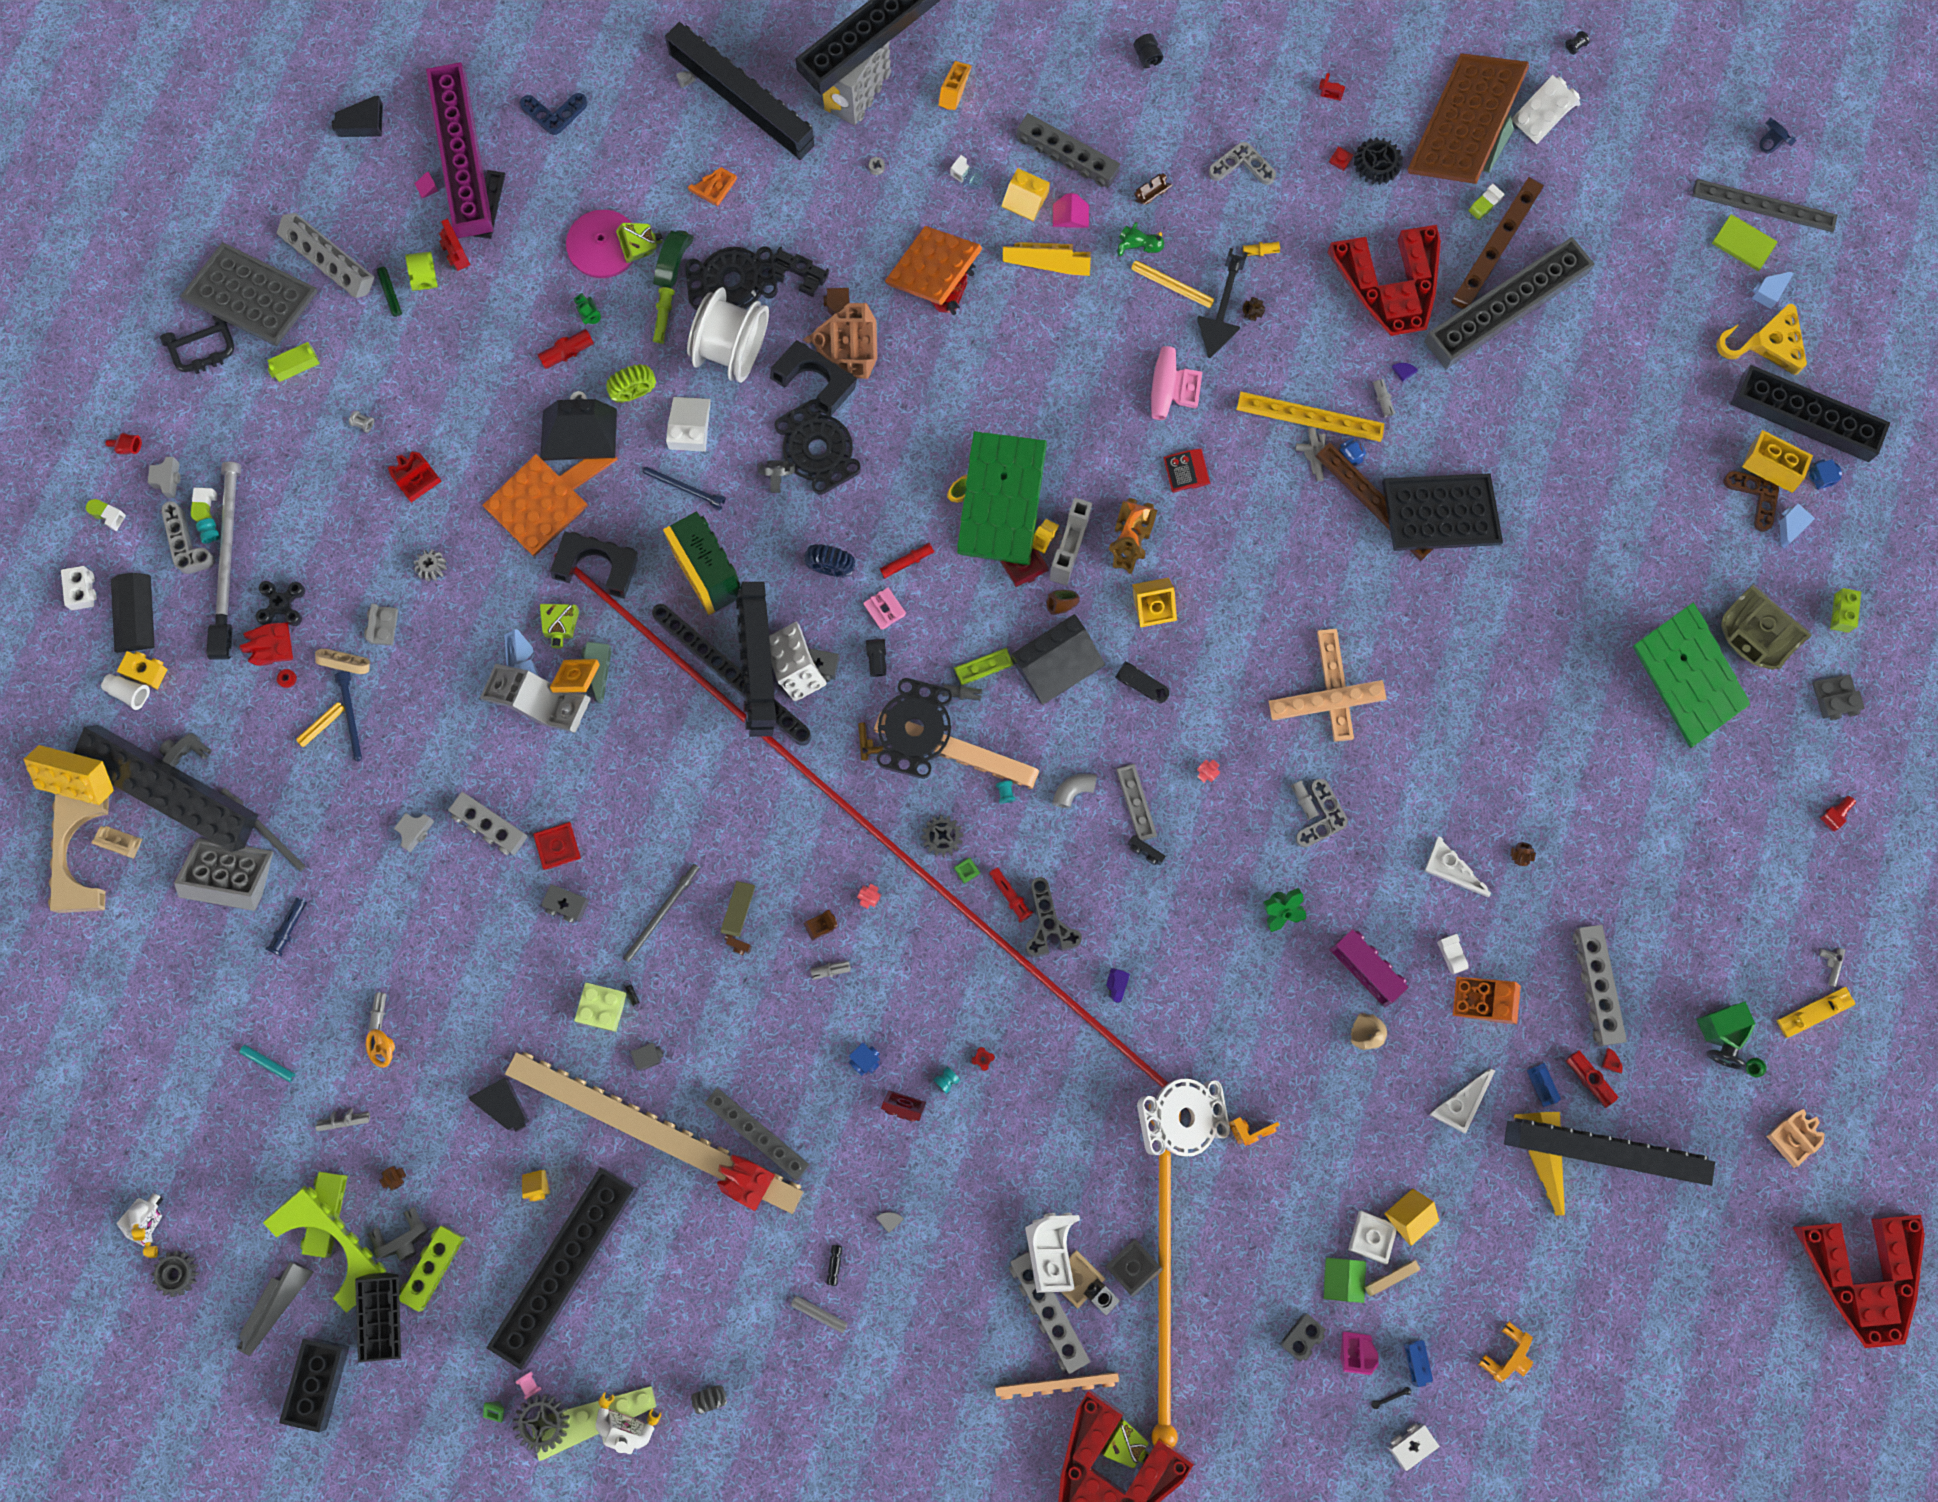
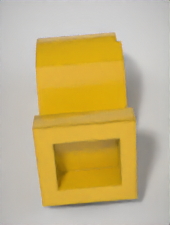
M1046 518L1034 534L1032 548L1045 554L1049 543L1052 542L1060 525Z

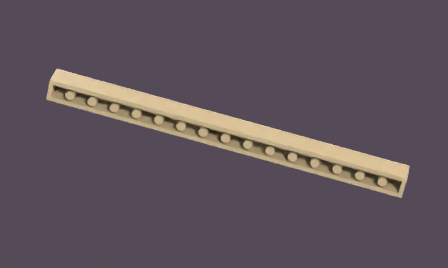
M524 1051L522 1055L515 1053L505 1075L721 1180H725L726 1177L718 1169L719 1164L725 1166L733 1165V1162L730 1160L731 1156L728 1155L730 1151L720 1146L718 1149L710 1146L712 1142L702 1137L700 1140L692 1138L693 1133L685 1129L680 1132L674 1129L675 1124L666 1120L664 1123L657 1121L658 1116L648 1111L645 1115L639 1112L640 1107L631 1103L626 1106L621 1103V1098L613 1094L611 1097L603 1094L605 1090L593 1086L591 1089L585 1086L586 1081L578 1077L573 1080L568 1077V1072L558 1069L556 1072L550 1069L551 1064L543 1060L538 1063L533 1060L534 1056ZM773 1172L775 1176L762 1200L794 1214L804 1191L800 1190L801 1185L792 1181L790 1184L782 1181L784 1177Z

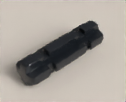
M832 1245L831 1247L832 1256H830L829 1276H827L826 1282L830 1286H836L838 1283L837 1274H839L840 1255H842V1246Z

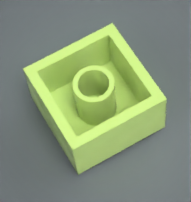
M585 982L574 1021L579 1024L616 1032L627 994L622 991Z

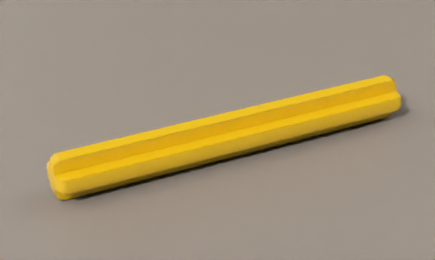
M1135 260L1132 264L1131 269L1203 306L1211 308L1214 303V298L1140 261Z

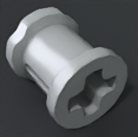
M358 410L354 411L350 416L349 425L357 426L363 429L365 433H369L374 424V418L366 417Z

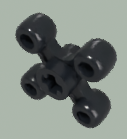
M270 581L261 582L259 591L263 596L269 598V606L257 611L255 615L256 620L261 625L270 624L273 617L281 613L285 615V620L291 626L300 625L302 616L298 611L291 608V603L295 598H301L305 594L304 586L299 582H292L285 593H277L273 583Z

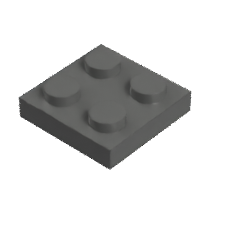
M1136 1239L1105 1266L1132 1297L1163 1270Z

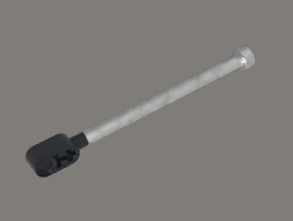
M223 462L221 465V474L225 476L216 616L215 624H210L208 627L207 657L209 660L231 658L229 656V649L232 646L233 629L231 624H227L236 479L237 476L241 475V465L235 462Z

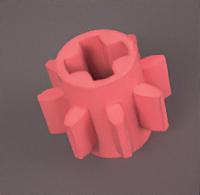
M1206 759L1197 769L1200 773L1198 778L1204 783L1206 780L1212 782L1220 774L1218 770L1220 765L1214 759L1211 762Z
M872 884L869 887L864 885L857 896L861 900L859 904L867 909L870 905L875 907L881 897V894L878 893V887Z

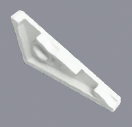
M1438 836L1424 871L1489 897L1491 892L1488 891L1487 886L1474 876L1473 871Z
M1488 1069L1433 1110L1430 1116L1462 1133H1466L1495 1070Z

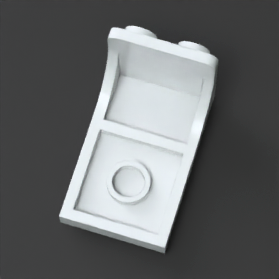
M1552 75L1514 115L1512 122L1537 144L1568 111L1575 106L1579 107L1581 105L1579 94L1573 88L1569 90L1566 82L1560 76L1556 78Z
M797 621L769 636L771 663L777 681L794 701L804 698L827 684L810 656Z
M1048 1213L1044 1215L1043 1219L1033 1220V1224L1025 1227L1037 1293L1063 1292L1075 1289L1066 1240L1071 1225L1080 1220L1079 1215L1064 1213L1056 1216V1213Z

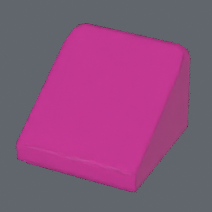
M429 171L414 183L422 199L438 192Z

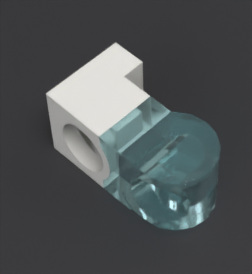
M960 155L950 168V175L973 190L980 189L983 185V173L978 169L968 166L967 159Z

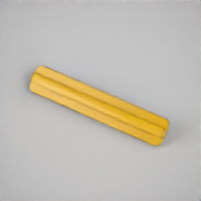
M336 702L296 738L298 744L302 747L306 746L345 711V708L339 702Z

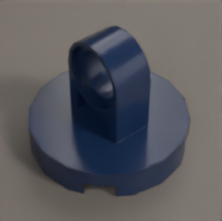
M1770 117L1765 124L1771 130L1760 140L1759 146L1764 153L1770 154L1783 142L1792 146L1797 140L1793 136L1788 135V131ZM1767 140H1772L1774 143L1770 149H1764L1763 147Z

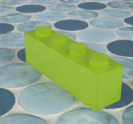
M319 1172L313 1184L318 1195L316 1198L321 1203L325 1202L332 1210L330 1213L337 1218L340 1216L348 1176ZM305 1227L307 1230L305 1237L301 1241V1254L331 1258L335 1237L322 1229Z

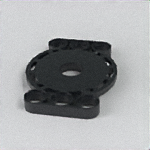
M767 246L760 247L756 254L746 248L726 247L711 254L703 264L698 259L692 258L685 265L688 299L691 307L695 310H698L700 304H693L695 298L700 297L703 300L709 292L715 293L721 287L726 291V302L736 306L741 305L739 307L744 309L757 301L761 294L765 298L771 299L778 293L774 255ZM768 252L770 256L768 259L763 260L760 258L761 254ZM693 264L699 265L698 270L695 272L690 271V267ZM765 269L772 270L769 276L762 275ZM728 273H738L741 277L738 284L732 287L724 284V278ZM694 281L701 282L698 288L691 287ZM768 285L774 287L770 293L764 292L765 287Z
M812 399L776 419L774 426L778 434L785 435L782 448L787 465H790L788 458L791 457L795 464L794 473L804 479L812 480L813 491L818 495H822L857 476L861 471V465L858 460L851 458L853 444L848 429L837 419L822 415L821 411L811 412L810 407L816 404V399ZM801 413L804 415V419L796 421L794 416ZM781 422H785L788 424V428L780 430L778 425ZM841 428L846 432L848 437L844 436L843 432L841 431ZM816 439L824 441L827 445L826 452L819 456L812 455L809 451L810 443ZM786 442L789 443V452L787 453L785 449ZM846 442L850 443L849 452L846 451ZM856 464L858 468L855 472H850L847 470L848 465ZM801 469L803 472L808 473V476L801 474L797 470ZM840 473L842 477L839 481H834L831 479L832 474ZM824 482L826 486L823 490H817L815 488L816 483Z
M903 678L898 683V691L901 695L889 701L879 717V738L885 750L878 753L877 763L883 769L925 779L930 776L932 770L931 764L928 761L934 759L944 750L950 738L951 722L945 706L951 703L952 694L949 689L910 678ZM903 683H910L912 689L909 692H904L901 690V685ZM922 688H928L930 695L922 697L919 691ZM940 693H947L949 699L946 702L939 701L938 695ZM897 701L898 704H896L890 711L887 710L894 702ZM884 714H886L887 718L885 721V725H881ZM944 714L947 718L948 725H944V720L942 717ZM911 719H918L924 725L923 732L918 736H911L905 730L906 723ZM881 730L885 731L886 741L883 740ZM948 730L947 737L944 742L942 741L944 731ZM938 746H941V748L937 752L932 754V752L935 751L938 748ZM889 755L891 757L890 763L882 764L880 762L881 756ZM901 760H908L910 766L907 769H901L899 767ZM926 765L928 772L920 774L917 771L918 766Z

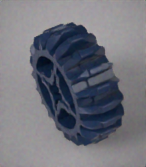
M814 544L810 545L805 552V565L813 571L842 578L852 575V571H854L855 558L847 551L841 550V548Z

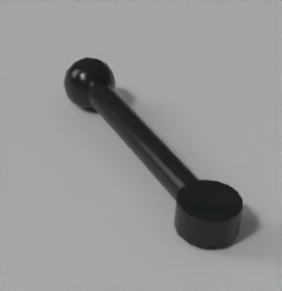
M1405 1387L1399 1393L1380 1401H1373L1371 1406L1374 1409H1378L1380 1405L1403 1395H1410L1411 1389Z

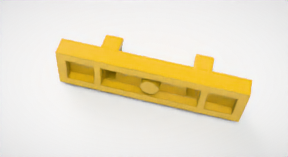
M1843 987L1776 1021L1785 1038H1789L1856 1005L1847 987ZM1828 1001L1832 1002L1835 1008L1834 1010L1831 1008Z

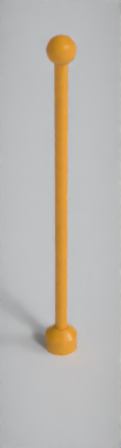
M1181 1111L1179 1113V1121H1181ZM1165 1148L1163 1154L1159 1155L1158 1264L1163 1270L1158 1274V1424L1151 1432V1441L1155 1445L1160 1438L1165 1443L1174 1447L1177 1443L1178 1435L1176 1429L1171 1425V1152Z

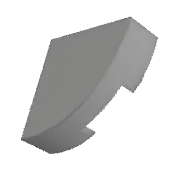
M684 71L676 74L681 88L696 81L692 72Z
M891 1212L883 1213L876 1217L889 1233L904 1220L900 1215Z

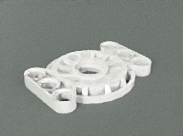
M1177 1079L1163 1087L1156 1099L1152 1096H1143L1138 1100L1137 1108L1146 1152L1150 1155H1161L1166 1148L1175 1155L1195 1156L1209 1147L1214 1138H1226L1230 1133L1223 1089L1218 1081H1206L1202 1085L1191 1079ZM1183 1082L1181 1086H1175V1084ZM1189 1083L1194 1084L1197 1088L1190 1087ZM1211 1084L1215 1087L1214 1095H1211L1209 1092ZM1146 1100H1149L1151 1103L1149 1111L1144 1107ZM1215 1104H1217L1219 1107V1113L1217 1115H1215L1213 1112V1106ZM1185 1107L1191 1114V1122L1187 1128L1182 1126L1179 1121V1113ZM1150 1120L1155 1124L1153 1131H1150L1148 1128ZM1219 1124L1223 1128L1221 1135L1217 1133V1126ZM1155 1140L1159 1146L1156 1152L1152 1148V1143ZM1194 1148L1196 1150L1191 1153H1188V1149Z

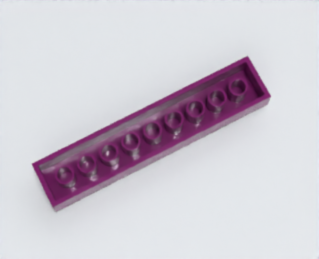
M461 62L427 68L426 73L452 228L457 238L494 232L467 74Z

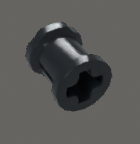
M1579 31L1573 39H1568L1565 42V47L1574 55L1578 52V49L1589 44V37L1584 31Z

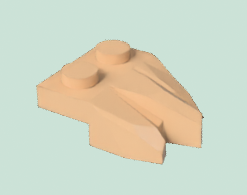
M1804 1109L1780 1122L1766 1136L1793 1168L1798 1167L1810 1154L1815 1153L1824 1144L1825 1134L1815 1130L1820 1123L1818 1117L1806 1120Z

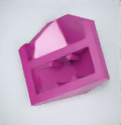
M1065 194L1053 204V227L1089 228V204L1078 194Z
M1350 1332L1342 1333L1340 1360L1343 1372L1371 1375L1378 1367V1352L1371 1342L1372 1337L1370 1335Z

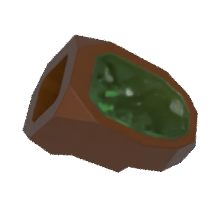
M1055 590L1048 594L1047 609L1051 615L1066 613L1078 605L1080 597L1072 590Z

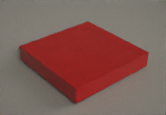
M571 822L533 833L543 870L581 859Z

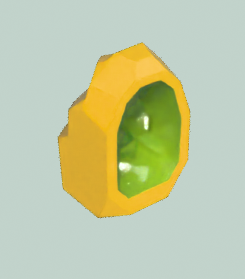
M966 474L956 480L948 490L947 498L951 502H964Z

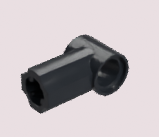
M885 638L866 640L870 677L885 676L887 672Z

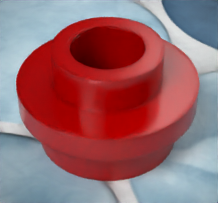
M284 669L277 675V683L283 688H290L296 683L297 676L290 669ZM289 675V679L284 681V676Z

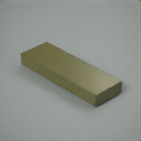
M736 881L721 927V933L740 937L755 891V885Z

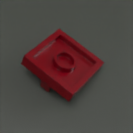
M1032 548L1030 565L999 561L1015 587L1026 582L1031 583L1035 581L1036 577L1049 571L1044 559L1038 550Z
M888 1090L881 1109L885 1110L889 1115H897L899 1118H905L908 1121L914 1122L916 1120L920 1121L926 1102Z

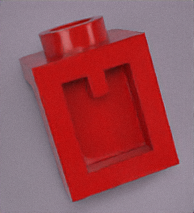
M1326 73L1325 79L1321 78L1319 89L1322 90L1320 96L1341 101L1345 86L1339 83L1328 82L1330 73Z

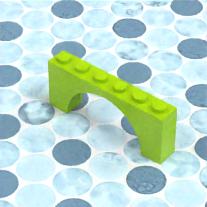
M304 1185L266 1217L263 1224L276 1238L291 1229L315 1227L330 1233L340 1242L346 1253L348 1269L346 1278L341 1287L334 1293L333 1299L347 1313L356 1305V1278L367 1274L385 1273L387 1270L381 1262H375L371 1251L367 1247L363 1248L358 1243L359 1239L353 1232L349 1233L344 1228V1222L339 1217L335 1218L330 1213L332 1211L325 1202L321 1203L316 1198L318 1195L311 1187L307 1188Z

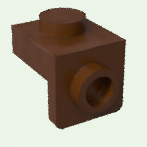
M829 909L823 914L803 923L812 941L831 933L838 927L836 917Z
M725 935L726 945L733 948L732 952L742 956L744 953L750 954L752 949L750 944L735 939L736 936Z

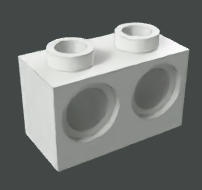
M85 566L61 570L64 605L70 610L94 607V600L97 597L95 590L92 589V583L95 581L93 572ZM83 594L82 599L78 600L79 596Z

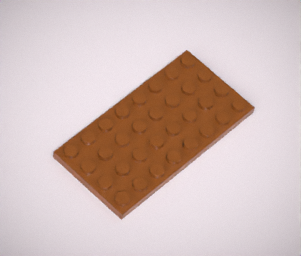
M1460 53L1411 160L1408 173L1477 184L1527 73L1529 62Z

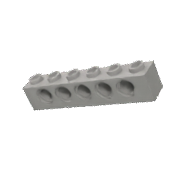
M297 213L282 215L276 234L294 247L298 253L305 256L312 264L321 269L324 274L332 278L339 286L343 287L351 296L358 298L369 293L374 280L372 274Z
M1603 925L1578 928L1574 930L1573 942L1578 946L1577 962L1582 966L1581 981L1586 985L1585 1000L1590 1004L1591 1009L1589 1011V1020L1594 1024L1595 1028L1593 1039L1595 1043H1598V1047L1625 1043L1627 1039ZM1587 943L1593 945V952L1587 949ZM1591 962L1597 964V971L1592 970ZM1596 981L1601 984V991L1595 988ZM1600 1000L1605 1003V1010L1600 1009ZM1604 1020L1608 1021L1610 1025L1609 1030L1603 1027Z
M1028 1251L1010 1261L1012 1266L1008 1268L1013 1278L1018 1277L1021 1282L1018 1287L1023 1297L1027 1295L1031 1301L1028 1306L1033 1316L1035 1314L1038 1315L1040 1319L1038 1325L1042 1333L1045 1334L1047 1332L1050 1338L1047 1343L1052 1352L1057 1351L1060 1357L1057 1362L1062 1371L1067 1370L1068 1374L1090 1363L1054 1292H1044V1296L1040 1300L1033 1298L1032 1293L1036 1288L1034 1278L1031 1281L1023 1279V1272L1025 1270L1031 1269L1033 1271L1030 1252ZM1047 1306L1053 1308L1054 1313L1051 1318H1045L1042 1315L1043 1309ZM1056 1325L1063 1327V1334L1059 1337H1055L1052 1334V1329ZM1065 1344L1073 1346L1071 1355L1066 1356L1062 1353V1347Z

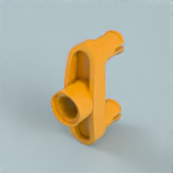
M1510 1321L1505 1325L1508 1328L1504 1327L1502 1332L1517 1342V1346L1512 1352V1357L1509 1360L1507 1359L1504 1365L1500 1366L1485 1354L1482 1358L1484 1361H1480L1478 1364L1493 1375V1379L1499 1383L1507 1379L1514 1371L1521 1376H1525L1534 1363L1526 1356L1533 1337L1526 1331H1521Z

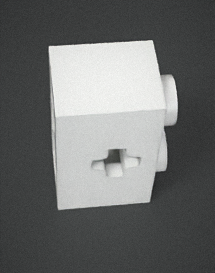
M1417 1423L1411 1425L1407 1429V1434L1403 1437L1398 1435L1390 1441L1392 1445L1388 1449L1405 1471H1408L1440 1447L1426 1426L1421 1423L1419 1425ZM1410 1441L1416 1442L1414 1450L1409 1448L1411 1446Z

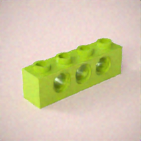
M445 1225L435 1228L430 1237L432 1241L429 1246L423 1248L420 1254L421 1260L418 1265L415 1264L409 1273L410 1279L399 1290L400 1302L418 1312L423 1311L465 1239L464 1236ZM440 1243L445 1246V1251L441 1255L437 1252V1246ZM430 1261L434 1264V1270L431 1273L426 1270V1265ZM418 1280L423 1282V1289L420 1292L415 1287Z

